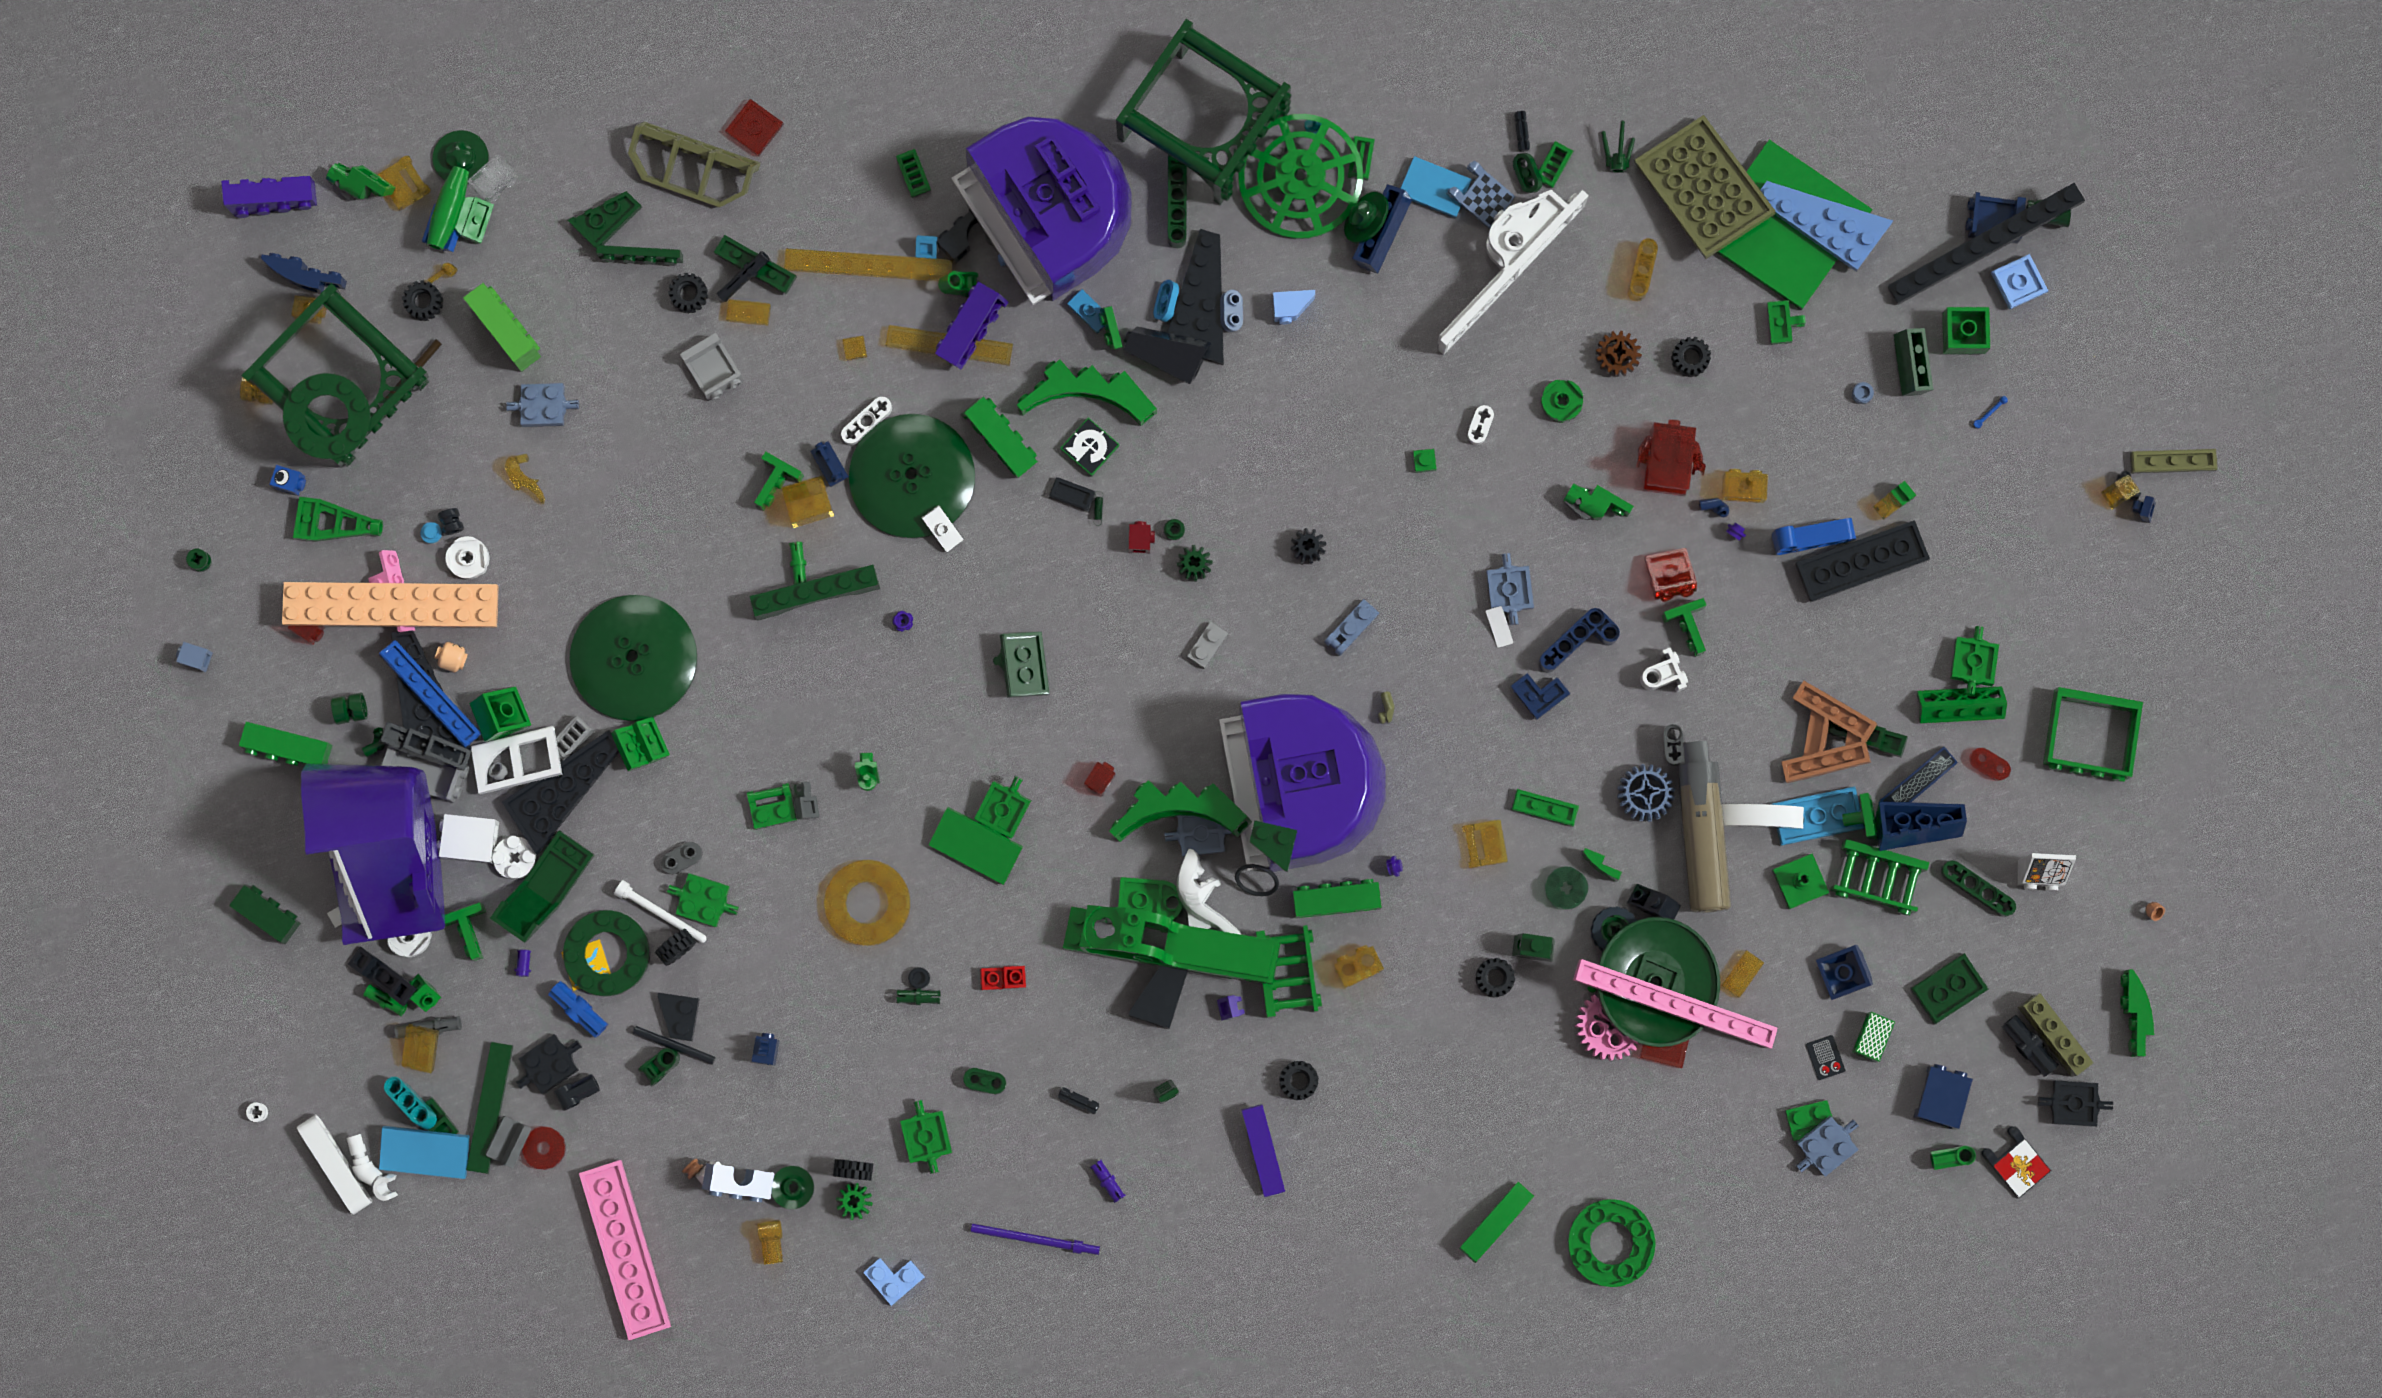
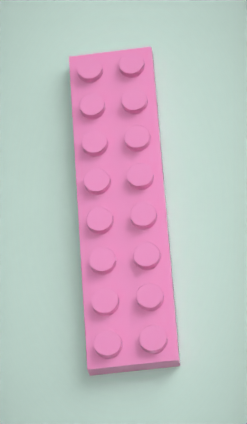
M622 1160L579 1173L628 1340L672 1327Z

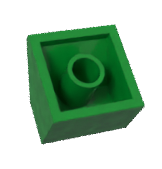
M517 687L484 693L469 703L485 742L504 738L532 725Z

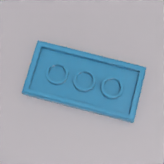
M1856 787L1771 804L1804 807L1803 829L1776 827L1780 846L1865 828L1864 824L1844 826L1842 814L1861 811Z
M383 1126L379 1170L465 1179L467 1177L466 1168L470 1135Z

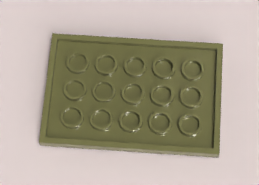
M1704 115L1634 160L1638 169L1705 259L1755 228L1776 212Z

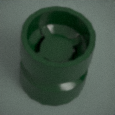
M362 692L350 694L348 698L345 696L331 698L332 715L337 725L349 723L351 719L356 722L368 718L367 704Z

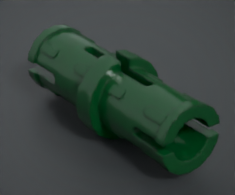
M921 988L916 990L897 989L898 996H906L897 997V1003H916V1005H921V1003L940 1004L941 1001L940 998H931L932 996L941 997L940 990L921 991Z

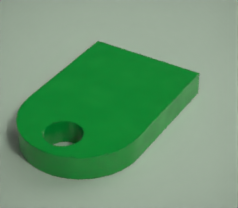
M1121 877L1118 907L1154 912L1167 916L1172 920L1176 919L1181 913L1183 905L1178 897L1177 888L1173 883L1164 880ZM1168 898H1177L1179 904L1175 909L1167 907L1166 901Z

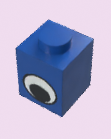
M276 465L269 485L274 489L299 496L300 491H303L306 479L299 471Z

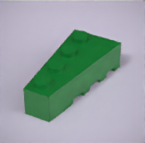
M983 396L960 415L964 419L969 418L974 431L980 436H984V441L993 452H997L999 454L998 458L1016 478H1019L1038 462L1035 459L1037 454L1030 446L1025 447L1022 443L1024 439L1017 430L1013 432L1008 426L1010 424L1009 420L1003 414L999 415L995 411L996 405L989 397L985 399Z

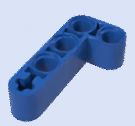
M1852 518L1798 528L1785 526L1775 529L1771 534L1776 555L1856 540Z

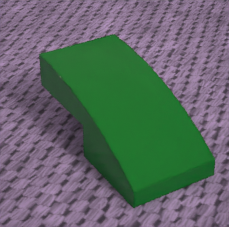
M1587 848L1582 851V856L1595 870L1617 882L1622 872L1602 864L1605 858L1604 855Z

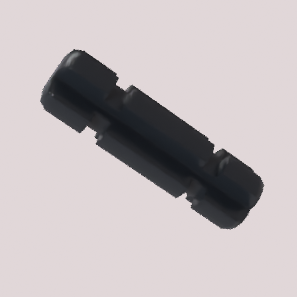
M1517 111L1514 116L1515 122H1517L1518 150L1520 152L1529 151L1530 142L1528 141L1526 112Z
M1062 1087L1058 1094L1059 1099L1063 1101L1068 1100L1069 1104L1082 1110L1088 1109L1087 1112L1091 1114H1096L1100 1105L1094 1100L1088 1101L1089 1098L1074 1091L1071 1093L1065 1087Z

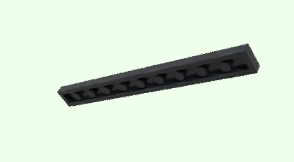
M2072 183L1889 284L1888 289L1899 305L2085 202V199L2076 184Z

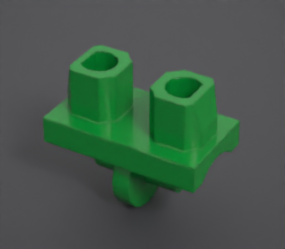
M860 753V762H855L858 784L862 790L870 791L880 783L877 761L873 762V753Z

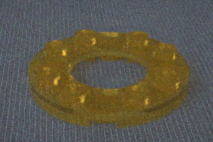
M874 860L856 861L843 867L830 881L825 894V913L831 927L846 941L863 946L879 945L896 936L905 925L910 912V893L903 878L889 865ZM864 882H872L881 886L886 892L889 902L884 916L878 921L869 924L859 923L854 920L849 914L846 905L847 896L851 889Z

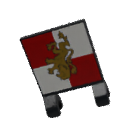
M2011 1126L2007 1129V1133L2016 1142L1999 1158L1989 1148L1983 1149L1981 1155L1994 1168L2016 1197L2020 1198L2050 1173L2051 1169L2024 1138L2021 1131L2016 1126Z

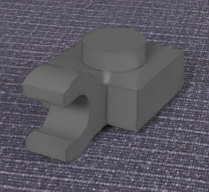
M810 782L795 784L794 790L796 795L799 796L795 798L797 819H815L820 817L817 797L811 796Z

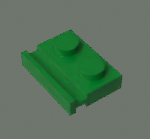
M1828 1100L1785 1110L1793 1141L1800 1140L1828 1116H1832Z

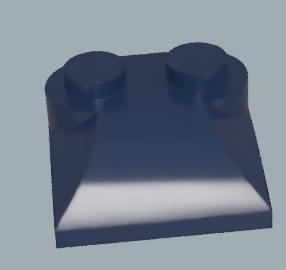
M1853 945L1816 960L1831 1000L1873 985L1871 973L1858 945Z

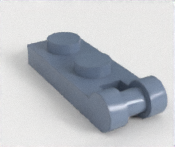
M1363 599L1333 633L1327 637L1324 643L1327 646L1331 645L1336 650L1335 653L1341 656L1379 615V612ZM1339 635L1345 640L1342 644L1336 640Z

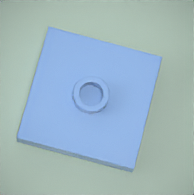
M2030 254L1991 272L2009 310L2048 292Z

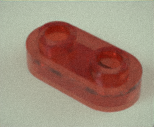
M1977 748L1970 754L1969 761L1972 767L1993 780L2002 781L2010 775L2011 767L2009 763L1988 749ZM1980 754L1984 755V762H1981L1978 757ZM1997 766L2003 767V773L1997 771Z

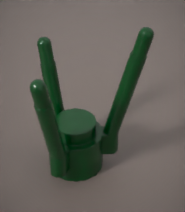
M1624 120L1620 124L1618 153H1614L1612 157L1610 156L1606 132L1602 131L1606 167H1610V171L1614 173H1624L1626 168H1629V161L1635 138H1631L1625 158V154H1623Z

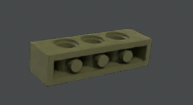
M2041 993L2033 995L2018 1007L2071 1077L2079 1075L2094 1063Z

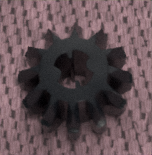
M1305 528L1304 535L1298 531L1296 532L1298 539L1292 538L1291 540L1295 545L1290 550L1293 552L1298 551L1294 554V558L1297 559L1302 556V564H1304L1305 559H1308L1311 565L1313 564V557L1315 560L1320 561L1319 554H1325V550L1321 547L1326 546V542L1320 541L1323 538L1322 534L1315 537V529L1312 530L1311 534H1308V529ZM1308 542L1312 543L1311 547L1314 548H1310L1308 551L1305 550V546L1302 545H1307Z

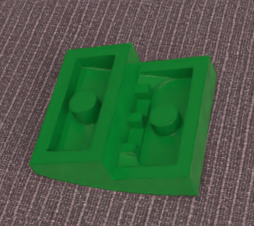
M653 717L637 721L633 725L616 729L611 733L627 771L646 766L670 755Z

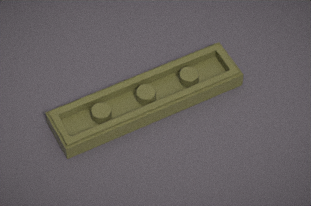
M2216 449L2132 451L2130 453L2132 474L2218 470Z

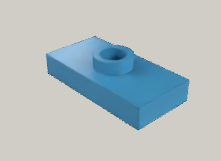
M1081 289L1067 305L1098 334L1104 328V325L1102 326L1099 320L1101 307Z

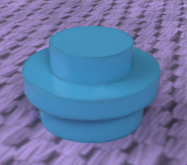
M429 522L422 527L420 534L425 542L433 544L441 539L442 529L438 524Z

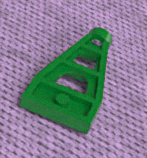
M299 497L293 538L296 540L318 542L364 535L381 536L383 521L381 519L369 518L322 499ZM321 512L335 515L336 522L334 528L329 530L318 529ZM343 517L356 519V529L341 530Z

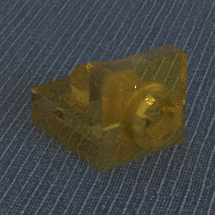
M2126 475L2101 493L2113 510L2138 494L2140 490L2130 475Z

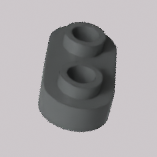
M694 842L685 843L667 853L662 858L661 866L668 874H677L699 862L703 854L702 849ZM689 849H694L693 856L687 855ZM671 859H674L676 862L673 867L668 865Z

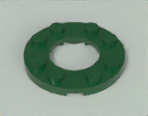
M316 374L300 381L289 393L283 408V423L288 437L302 452L315 458L337 459L352 453L365 440L370 427L371 411L366 396L351 380L336 374ZM331 395L337 397L345 404L348 410L346 427L341 433L333 437L316 435L309 429L306 423L305 413L308 405L320 396Z
M603 910L586 915L571 928L564 943L563 960L568 975L578 987L597 996H615L629 990L642 979L650 960V946L643 929L634 919L621 912ZM603 932H612L619 935L627 947V959L624 965L618 971L611 974L595 972L588 965L585 957L589 941L594 936Z

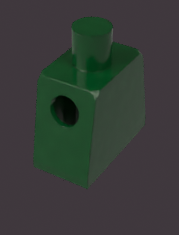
M1525 933L1514 935L1512 956L1552 962L1555 940L1552 937Z

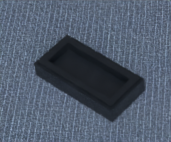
M1056 477L1049 498L1089 512L1096 491Z

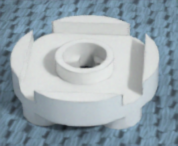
M465 536L458 538L446 552L448 568L455 576L462 579H474L483 575L489 565L490 556L488 549L481 541L474 537ZM466 553L473 556V560H470V563L462 561V557H465Z
M510 836L499 842L492 855V860L496 870L502 876L509 879H520L528 876L535 866L536 854L526 839ZM518 852L520 854L518 856L520 861L518 863L515 861L511 863L510 855Z
M432 933L413 934V940L405 941L406 936L388 938L387 941L393 952L400 956L412 958L420 955L427 949Z

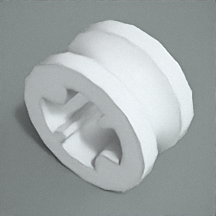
M252 1103L247 1107L246 1115L250 1121L262 1122L267 1118L268 1109L262 1103ZM256 1106H259L262 1115H258L259 1118L256 1119V1115L252 1114L253 1109L256 1110Z

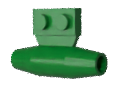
M453 166L440 190L430 220L427 245L433 249L443 250L454 229L460 237L480 244L483 240L494 204L477 197H465L469 171Z

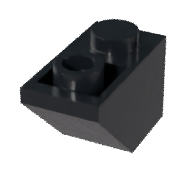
M1636 884L1627 902L1653 917L1675 919L1681 907L1670 896Z

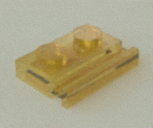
M413 1024L406 1026L402 1067L408 1066L411 1069L432 1073L435 1067L439 1031L421 1026L416 1027Z

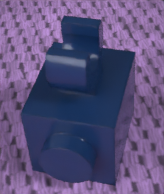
M762 1033L761 1037L756 1036L751 1062L775 1066L779 1040L774 1039V1034Z

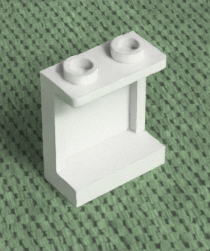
M444 814V819H441L439 826L442 836L441 840H438L437 843L439 857L442 859L450 858L494 864L492 855L497 844L499 821Z

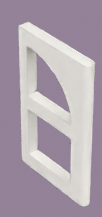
M554 726L471 746L477 788L480 795L562 775ZM546 739L551 769L524 775L519 746ZM510 749L514 778L487 785V776L491 763L502 751Z

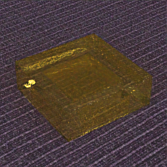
M864 336L843 339L847 361L867 358Z

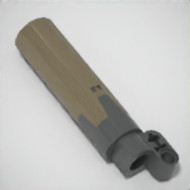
M1670 724L1664 729L1665 756L1669 764L1678 766L1690 911L1694 913H1707L1728 910L1731 907L1719 764L1718 762H1710L1707 741L1685 743L1684 733L1680 726ZM1671 730H1678L1680 734L1676 740L1668 738V733ZM1669 744L1676 745L1677 752L1681 755L1677 758V761L1670 757V755L1674 754V749L1672 746L1669 747Z

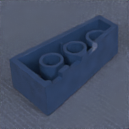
M1879 802L1875 815L1879 851L1963 837L1967 823L1965 804Z

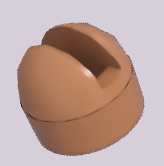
M2157 902L2148 903L2145 911L2149 918L2157 921L2163 917L2165 908Z

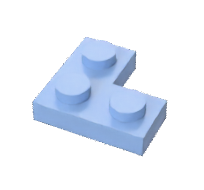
M880 1258L863 1272L891 1306L925 1278L912 1261H909L894 1274Z

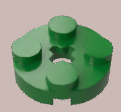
M1555 380L1548 384L1543 391L1541 398L1542 409L1552 420L1559 423L1570 421L1582 409V390L1572 381ZM1557 397H1567V405H1559Z

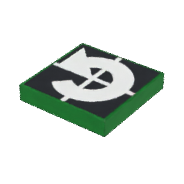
M1088 417L1060 449L1090 476H1093L1118 449L1120 444Z

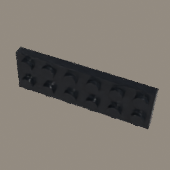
M1914 520L1798 561L1795 565L1809 601L1812 603L1929 561L1930 557Z

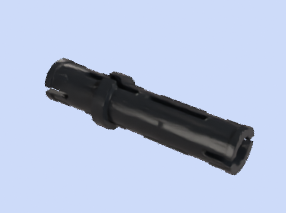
M760 251L750 262H746L743 265L744 268L717 292L718 297L722 301L727 302L746 282L758 275V271L770 261L769 256L765 252Z

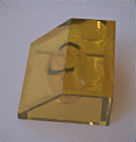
M823 476L782 488L785 504L794 528L834 516Z

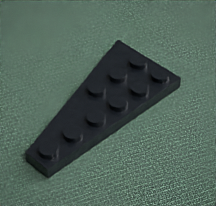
M1200 229L1168 333L1211 342L1212 344L1204 360L1224 365L1223 328L1220 321V299L1222 296L1220 234Z

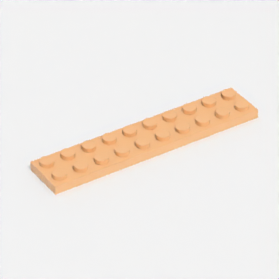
M284 582L282 625L497 628L499 586L497 584Z

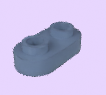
M1229 290L1223 293L1220 299L1221 326L1227 332H1235L1243 324V299L1236 290Z

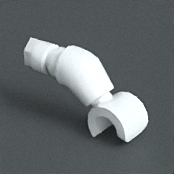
M361 1134L346 1138L351 1156L354 1155L355 1158L353 1159L354 1166H352V1169L357 1179L372 1186L373 1192L379 1200L387 1201L398 1196L396 1191L392 1192L387 1187V1183L395 1180L397 1175L388 1174L382 1177V1173L373 1165L372 1161H369L368 1155L365 1156L366 1147L363 1144Z

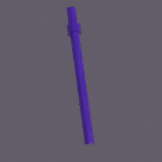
M973 1223L971 1226V1232L1073 1250V1253L1077 1254L1084 1252L1099 1255L1100 1246L1084 1244L1083 1241L1079 1240L1073 1242Z

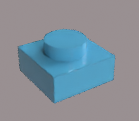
M917 235L916 258L936 259L938 237Z

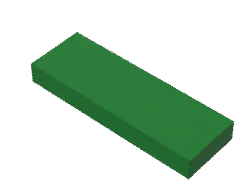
M1517 789L1511 810L1573 827L1579 806Z

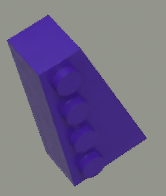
M980 282L972 286L968 294L969 298L966 303L959 307L957 318L949 324L947 328L948 333L936 346L937 351L935 354L960 370L975 351L976 341H981L987 334L988 324L991 322L995 323L999 317L997 313L1000 307L1005 308L1009 303L999 293Z

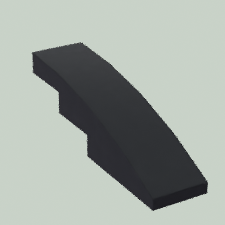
M390 722L385 724L379 743L399 751L462 771L465 770L472 752L437 736H428L414 729H405Z

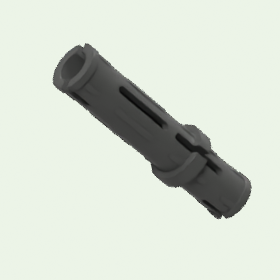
M460 1016L446 1019L438 1017L432 1021L395 1025L394 1031L396 1039L433 1033L441 1035L446 1031L461 1030L462 1023Z

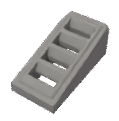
M578 715L556 738L557 745L560 743L567 749L563 753L558 748L559 757L562 760L568 758L594 732ZM577 725L584 730L582 734L575 728ZM571 731L579 737L577 740L569 734ZM565 737L573 743L571 747L563 741Z

